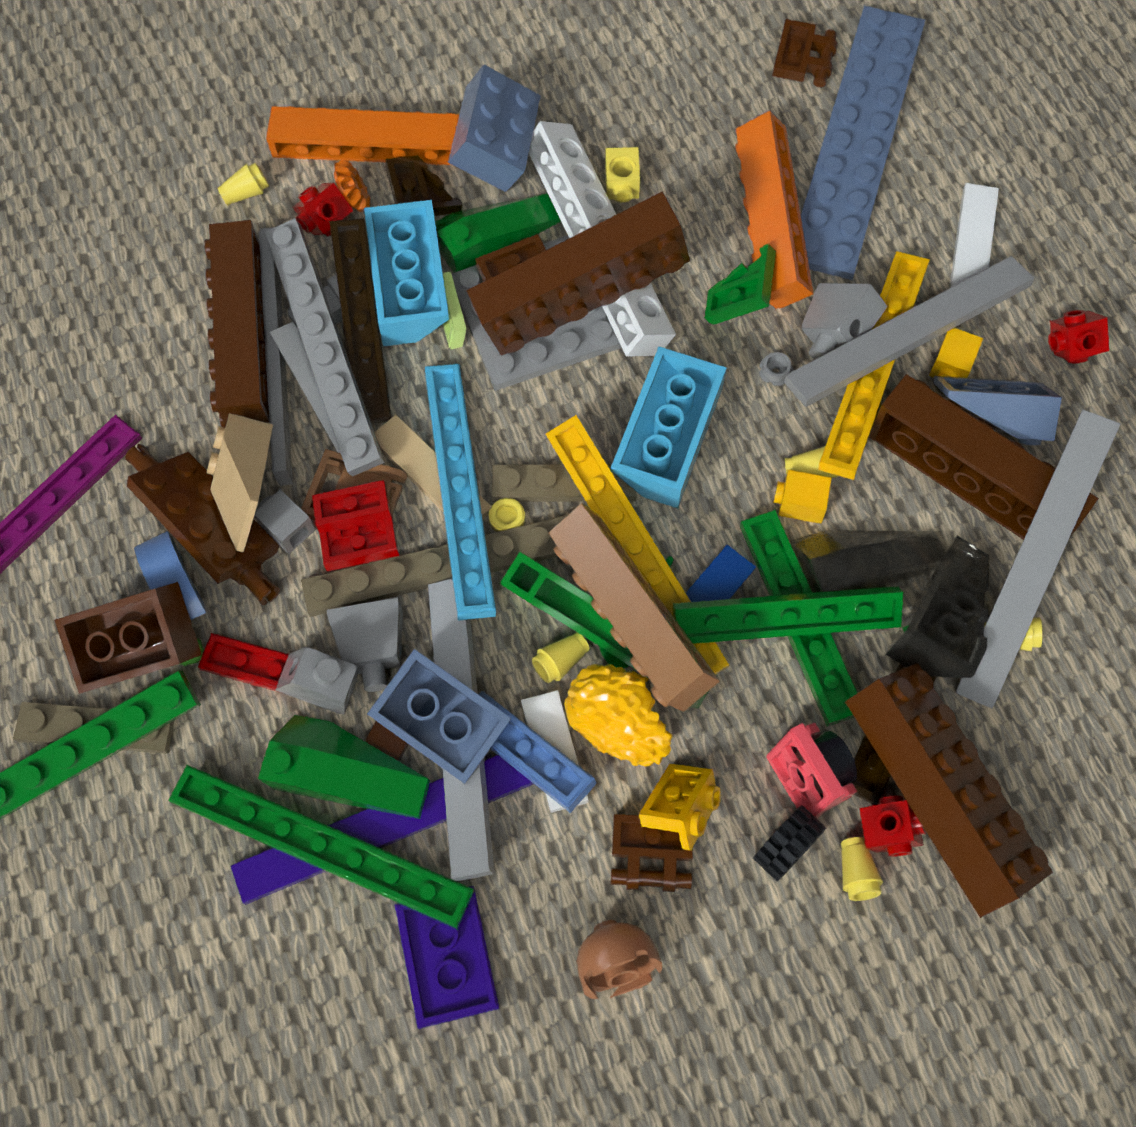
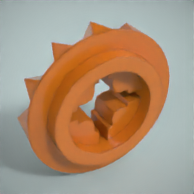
M342 159L335 163L334 178L338 189L352 208L363 212L364 208L370 207V196L363 178L360 177L357 169L349 161Z

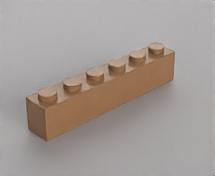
M581 503L549 532V535L556 544L553 548L554 552L565 564L571 565L575 571L572 574V578L585 592L589 591L594 598L590 602L592 607L603 619H608L612 624L611 635L622 647H628L633 655L630 659L631 664L643 677L648 676L654 685L651 688V692L664 707L670 705L684 712L720 682L596 512Z

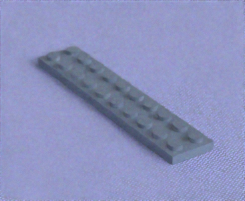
M864 5L801 213L810 270L849 280L853 279L925 19Z

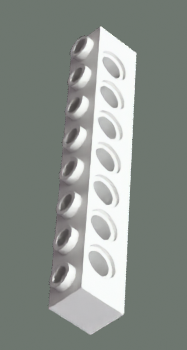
M539 121L533 131L529 155L569 238L616 215L572 124ZM651 283L642 289H634L620 296L616 302L610 305H602L626 357L655 356L658 347L665 348L676 335Z

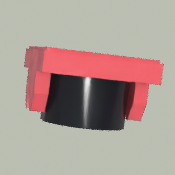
M802 723L791 728L766 755V758L796 808L798 809L803 805L814 817L818 818L827 810L851 798V795L858 792L853 785L857 778V768L849 747L841 737L829 730L819 733L820 730L816 723L806 726Z

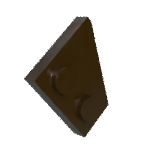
M419 156L386 159L385 168L395 204L432 200L434 216L462 211L461 200L458 197L453 199L444 189V182L436 174L429 171L428 165Z

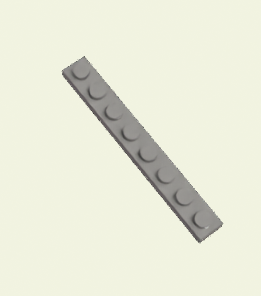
M294 218L265 231L347 473L355 476L385 462L303 229L298 220Z

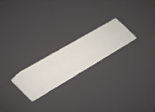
M290 322L271 331L270 334L337 452L340 453L299 330L293 322Z

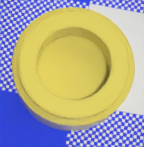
M503 498L496 501L489 510L491 527L496 532L523 526L525 523L523 506L517 500L511 498Z

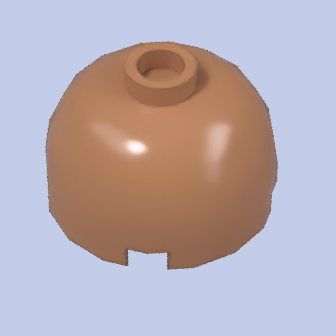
M607 920L597 924L594 927V931L586 937L580 946L577 955L578 974L584 995L591 999H598L596 991L602 992L614 987L619 988L610 998L642 988L653 981L650 973L655 968L659 974L662 971V962L651 937L636 925L622 922L617 923L615 920Z

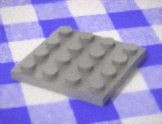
M569 236L558 238L543 244L547 250L569 239ZM473 266L451 273L461 310L494 391L622 348L603 307L600 306L588 312L584 318L578 321H570L556 328L552 334L546 337H538L526 343L520 350L501 356L483 328L466 291L484 282L477 267Z

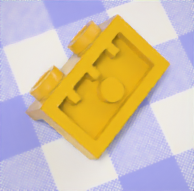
M669 764L639 812L641 826L679 832L682 849L691 851L698 837L703 836L713 810H717L720 804L721 791L716 786L713 769Z

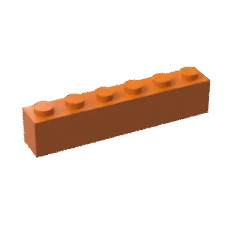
M272 106L266 139L273 158L386 162V159L419 156L426 164L452 165L448 163L459 114Z
M768 111L736 128L738 143H736L735 149L740 158L742 168L739 171V176L744 185L746 195L743 203L748 212L750 222L747 230L754 249V253L751 256L752 262L761 257L759 249L766 244H769L776 251L770 305L778 309L800 301L814 293L787 129L771 111Z

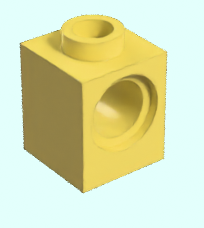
M638 147L605 148L606 195L609 200L614 199L618 202H628L631 199H639L640 167Z

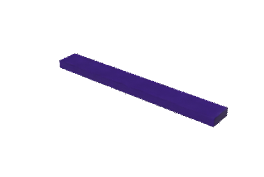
M499 755L484 761L488 803L534 785V783ZM441 778L429 784L420 819L366 809L327 826L381 849L447 821L444 780ZM274 848L231 865L242 903L245 905L326 872Z

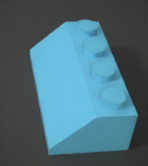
M432 200L364 208L378 325L383 347L418 342L449 320Z
M659 346L611 465V471L644 498L678 508L722 392L727 367Z

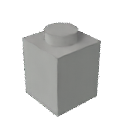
M281 489L273 496L264 498L255 511L254 517L258 524L288 554L315 531L310 517Z

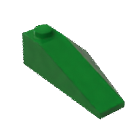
M548 193L453 212L435 221L439 252L451 270L458 272L476 266V258L539 234L560 223L561 220Z
M294 715L269 741L258 776L260 781L273 790L418 819L421 818L430 780L331 721Z

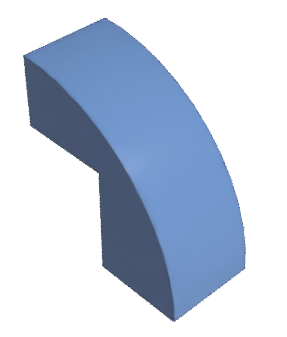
M168 531L134 547L139 566L150 590L178 582L190 620L206 613L204 602L183 565L182 556Z

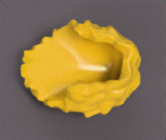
M592 664L582 669L577 678L571 681V687L567 692L568 697L564 702L569 725L587 739L601 753L607 752L611 757H617L621 761L628 760L636 767L638 765L651 766L654 762L658 765L661 763L662 758L668 756L671 751L670 741L673 735L666 730V725L660 721L659 713L652 711L655 699L652 698L650 691L646 688V682L649 681V678L643 677L635 671H626L623 667H615L612 664L605 666Z

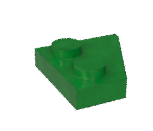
M769 244L759 249L761 257L751 265L746 267L741 263L731 271L727 278L720 280L708 290L704 319L710 324L715 325L769 307L776 251Z

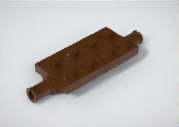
M138 444L137 448L133 446L127 451L125 460L138 471L128 476L127 487L217 584L231 578L239 585H245L262 605H267L268 602H272L279 595L280 588L260 570L264 561L270 559L278 552L279 545L253 519L244 552L236 551L210 490L213 476L207 474V470L189 451L161 463L147 451L143 444Z

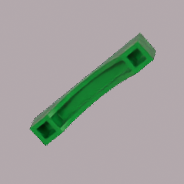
M519 552L500 584L636 670L630 662L633 655L628 647H622L611 635L612 624L608 619H603L592 607L590 602L594 598L538 561ZM708 692L690 707L698 709Z

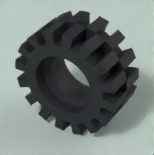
M802 805L774 832L753 859L770 876L779 881L827 828Z

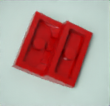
M384 480L312 495L315 524L320 535L323 565L327 572L399 556L396 533Z

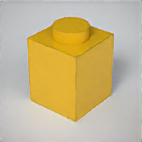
M957 328L947 331L929 376L933 378L934 376L968 378L983 338Z
M788 470L785 481L777 482L773 503L780 504L778 516L821 524L827 511L832 478Z

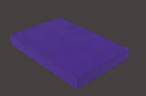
M474 885L468 886L474 889V894L458 929L399 903L394 904L418 1029L500 1009Z

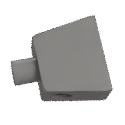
M818 284L802 323V330L813 342L809 355L814 360L873 328L886 310L887 305L871 284Z
M398 597L326 610L341 660L358 667V674L362 673L365 691L375 692L385 689L387 687L385 669L401 666L403 611Z
M303 647L289 654L275 690L332 712L345 715L358 680V667L310 647Z

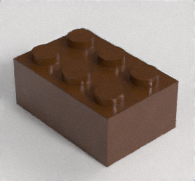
M178 582L54 620L79 694L175 666L202 655Z

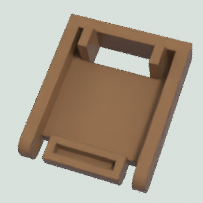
M325 449L301 509L311 520L315 521L312 495L320 494L329 472L340 476L335 490L384 480L393 516L403 487L402 485L392 483V480L405 483L407 473L403 470L380 464L355 476H351L347 473L341 453Z

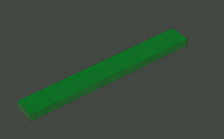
M186 765L168 799L174 805L455 929L459 928L474 894V889L189 765Z

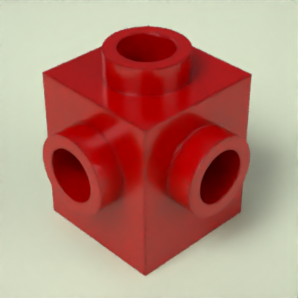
M334 182L322 183L317 188L315 185L310 186L298 196L300 202L292 207L298 215L296 219L305 232L312 233L313 235L325 234L326 236L331 235L330 221L343 220L354 211Z
M1072 310L1063 314L1064 317L1050 321L1049 347L1054 355L1067 360L1068 363H1083L1088 361L1090 356L1109 351L1108 317L1089 310Z
M903 796L883 797L879 799V805L859 808L866 849L876 853L888 852L889 857H898L912 854V847L924 846L922 834L927 832L907 800H903Z

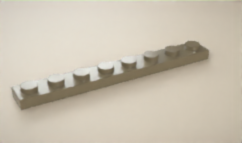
M567 515L485 535L490 573L509 569L519 552L536 561L558 557L553 550L556 544L549 535V532ZM448 544L301 579L309 617L327 613L326 610L374 602L427 589L428 584L452 579Z

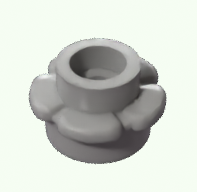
M780 352L770 353L762 359L759 365L761 368L759 371L761 379L766 383L771 382L774 386L784 385L785 376L794 371L789 357ZM777 368L779 372L775 373L773 369Z

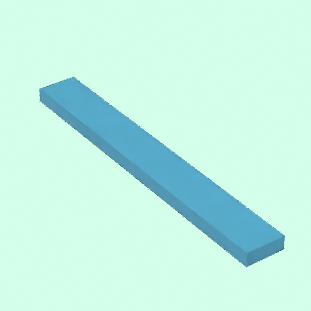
M460 365L425 366V380L457 619L459 621L496 617Z

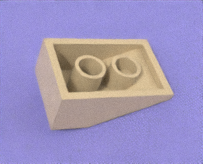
M229 413L226 427L218 426L213 448L220 449L219 454L211 452L207 474L213 475L210 490L236 551L244 552L259 501L273 424Z

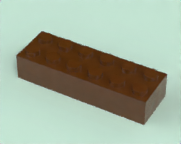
M662 191L466 291L483 328L502 356L506 353L520 350L526 343L538 337H546L552 334L556 328L570 321H578L584 318L588 312L602 305H610L616 302L620 296L634 289H642L648 286L652 280L666 273H674L680 270L684 264L691 260L681 225Z
M251 220L209 224L210 239H205L204 245L207 259L211 261V268H206L205 271L208 288L212 289V298H207L208 315L210 319H213V328L208 329L209 345L211 350H214V359L209 360L210 376L212 381H215V390L210 391L211 407L214 413H219L220 424L224 428L226 427L229 413L269 423L259 240Z
M907 374L881 405L869 438L1023 540L1056 469L1050 463L1040 461L1026 452L1019 443L1008 440L995 432L988 423L975 419L963 411L954 401L944 399L932 391L923 381L915 380ZM1089 493L1070 537L1097 502L1098 497Z
M918 663L879 678L845 701L980 918L1019 899L1053 873L1048 865L1046 854L1040 847L1035 845L1025 829L1022 817L1011 808L1001 792L998 780L992 774H989L978 757L979 754L976 746L965 737L956 723L955 714L949 706L943 703L934 689L931 677L921 669Z

